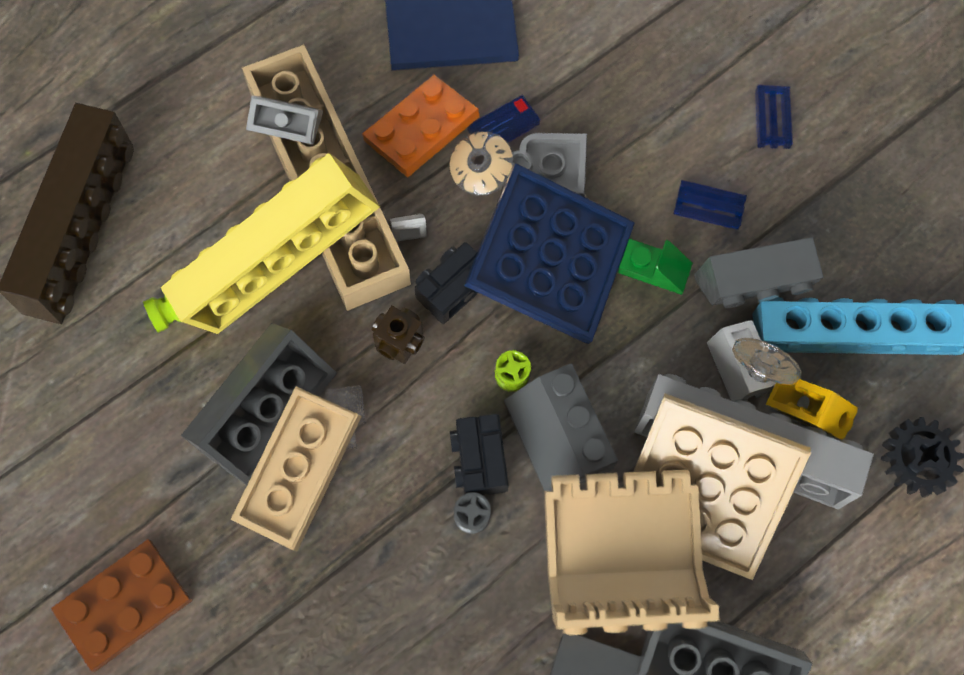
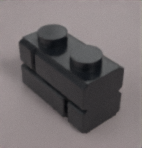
M464 242L458 248L455 246L450 247L440 259L441 264L433 271L430 268L424 270L415 281V297L442 324L448 322L478 294V292L464 286L477 255V252L467 242Z
M492 414L458 418L456 420V430L449 431L452 452H459L460 465L454 466L456 488L463 487L464 494L475 492L481 495H491L508 492L509 483L499 415Z

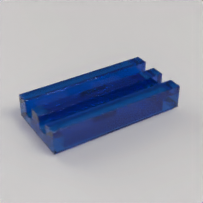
M758 85L755 90L757 148H764L765 145H770V148L777 149L778 146H783V149H790L793 144L790 86ZM765 93L768 94L770 136H767ZM776 94H781L783 137H778Z
M681 180L673 214L739 230L747 195ZM683 202L702 206V208L712 211L719 210L732 213L734 217L683 205Z

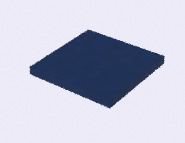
M385 0L391 71L519 61L512 0Z
M515 163L511 168L464 286L589 344L593 341L635 222Z

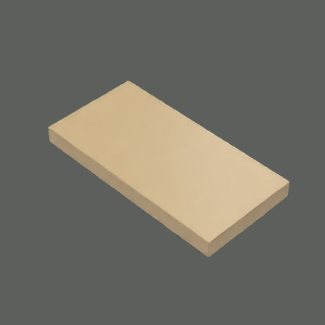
M295 386L230 520L287 548L298 551L362 416Z

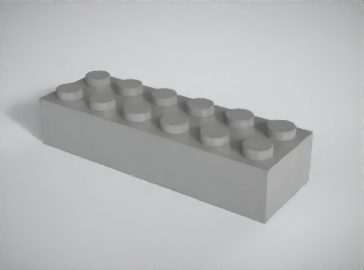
M658 374L646 396L634 433L645 437L648 436L663 396L666 393L810 447L811 454L793 493L838 510L863 494L874 454L863 450V446L851 440L838 441L828 437L827 433L822 429L811 426L803 428L791 423V419L777 413L768 415L756 410V407L749 402L735 400L733 402L720 397L721 394L714 389L708 387H700L698 389L686 384L683 378L673 374H666L665 376Z

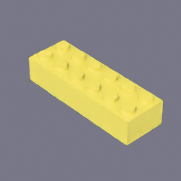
M328 153L325 157L315 160L310 165V168L296 180L286 183L281 192L271 200L256 207L253 214L241 224L231 227L226 232V236L216 244L202 250L198 258L187 267L176 271L161 289L180 322L219 334L370 216L380 206L361 177L332 154Z

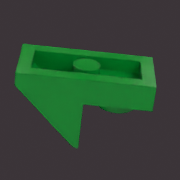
M629 238L617 273L682 295L693 262L668 240H665L663 248L659 249Z

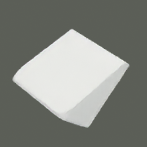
M423 214L390 219L392 234L396 242L427 236L426 219Z

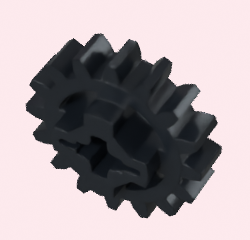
M919 417L913 423L909 419L905 420L900 424V428L895 427L889 432L891 438L882 444L889 452L881 456V460L890 462L891 465L885 471L886 475L895 473L897 479L894 485L897 487L905 483L907 485V494L909 495L917 492L918 489L924 498L932 495L933 492L939 495L947 491L946 487L950 488L957 484L958 481L954 476L964 472V468L957 464L958 461L964 459V454L955 450V447L961 443L960 440L951 441L948 438L952 431L950 428L943 431L938 430L939 421L937 420L932 421L927 426L924 417ZM920 436H924L929 439H922ZM928 450L927 453L924 455L925 457L922 461L923 463L918 465V462L921 460L920 457L923 455V451ZM917 475H923L927 479L919 478Z

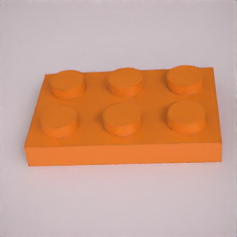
M433 75L363 132L362 135L364 141L406 177H409L480 117L479 109L436 75Z

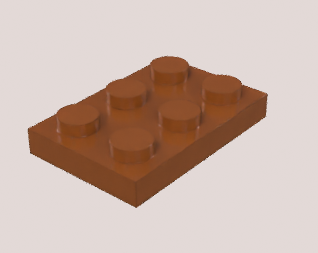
M147 539L53 606L51 610L90 671L96 672L192 602V600L153 542Z

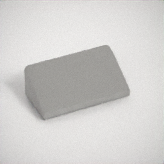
M251 96L246 130L314 144L323 110L262 96Z

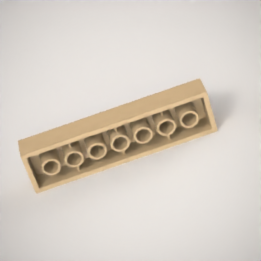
M305 45L242 67L252 96H262L323 110L314 144L269 135L289 181L296 180L310 168V165L315 160L325 157L330 153L361 177L377 201ZM378 208L322 252V256L347 311L411 285L409 268L381 208Z

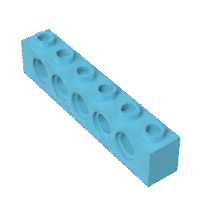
M778 297L760 302L753 312L754 326L763 346L768 348V352L962 355L964 353V304H956L954 300H942L935 304H926L917 299L905 300L901 303H888L885 299H873L866 303H858L848 298L836 299L832 302H819L816 298H804L797 302L784 301L783 298ZM786 319L794 320L798 324L799 329L791 328L787 324ZM821 319L829 321L833 326V330L824 327ZM856 320L862 321L867 326V330L861 329L857 325ZM891 320L897 322L902 331L894 328ZM926 321L932 323L936 331L931 330L927 326Z

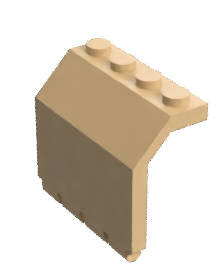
M689 470L661 471V485L656 486L655 471L624 472V487H618L617 473L586 474V489H580L579 475H557L551 477L552 490L544 491L548 579L553 621L557 629H564L565 634L578 635L587 633L589 627H603L605 632L618 633L627 631L629 625H643L645 630L658 631L667 629L668 623H683L685 628L698 629L707 627L708 621H719V606L709 598L703 573L699 487L697 484H691Z

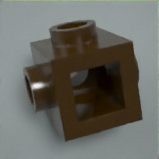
M392 305L386 314H379L372 326L376 350L390 360L396 359L406 364L411 354H417L425 339L419 316L407 308L400 310Z

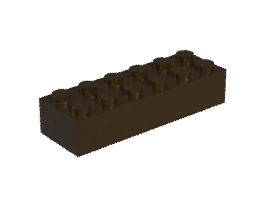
M76 102L0 281V293L22 315L62 325L65 316L73 308V295L78 283H81L85 278L86 263L90 252H94L98 245V232L102 222H105L109 217L110 202L114 192H117L121 187L122 172L125 164L129 163L133 156V144L116 113L113 111Z

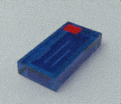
M521 95L474 121L467 127V131L470 135L475 134V136L480 132L488 133L483 147L480 148L484 155H487L489 152L486 150V143L490 138L500 136L508 143L540 125V118L525 97Z

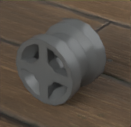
M475 492L462 495L454 506V521L457 527L468 534H477L487 527L491 515L488 500L483 495Z

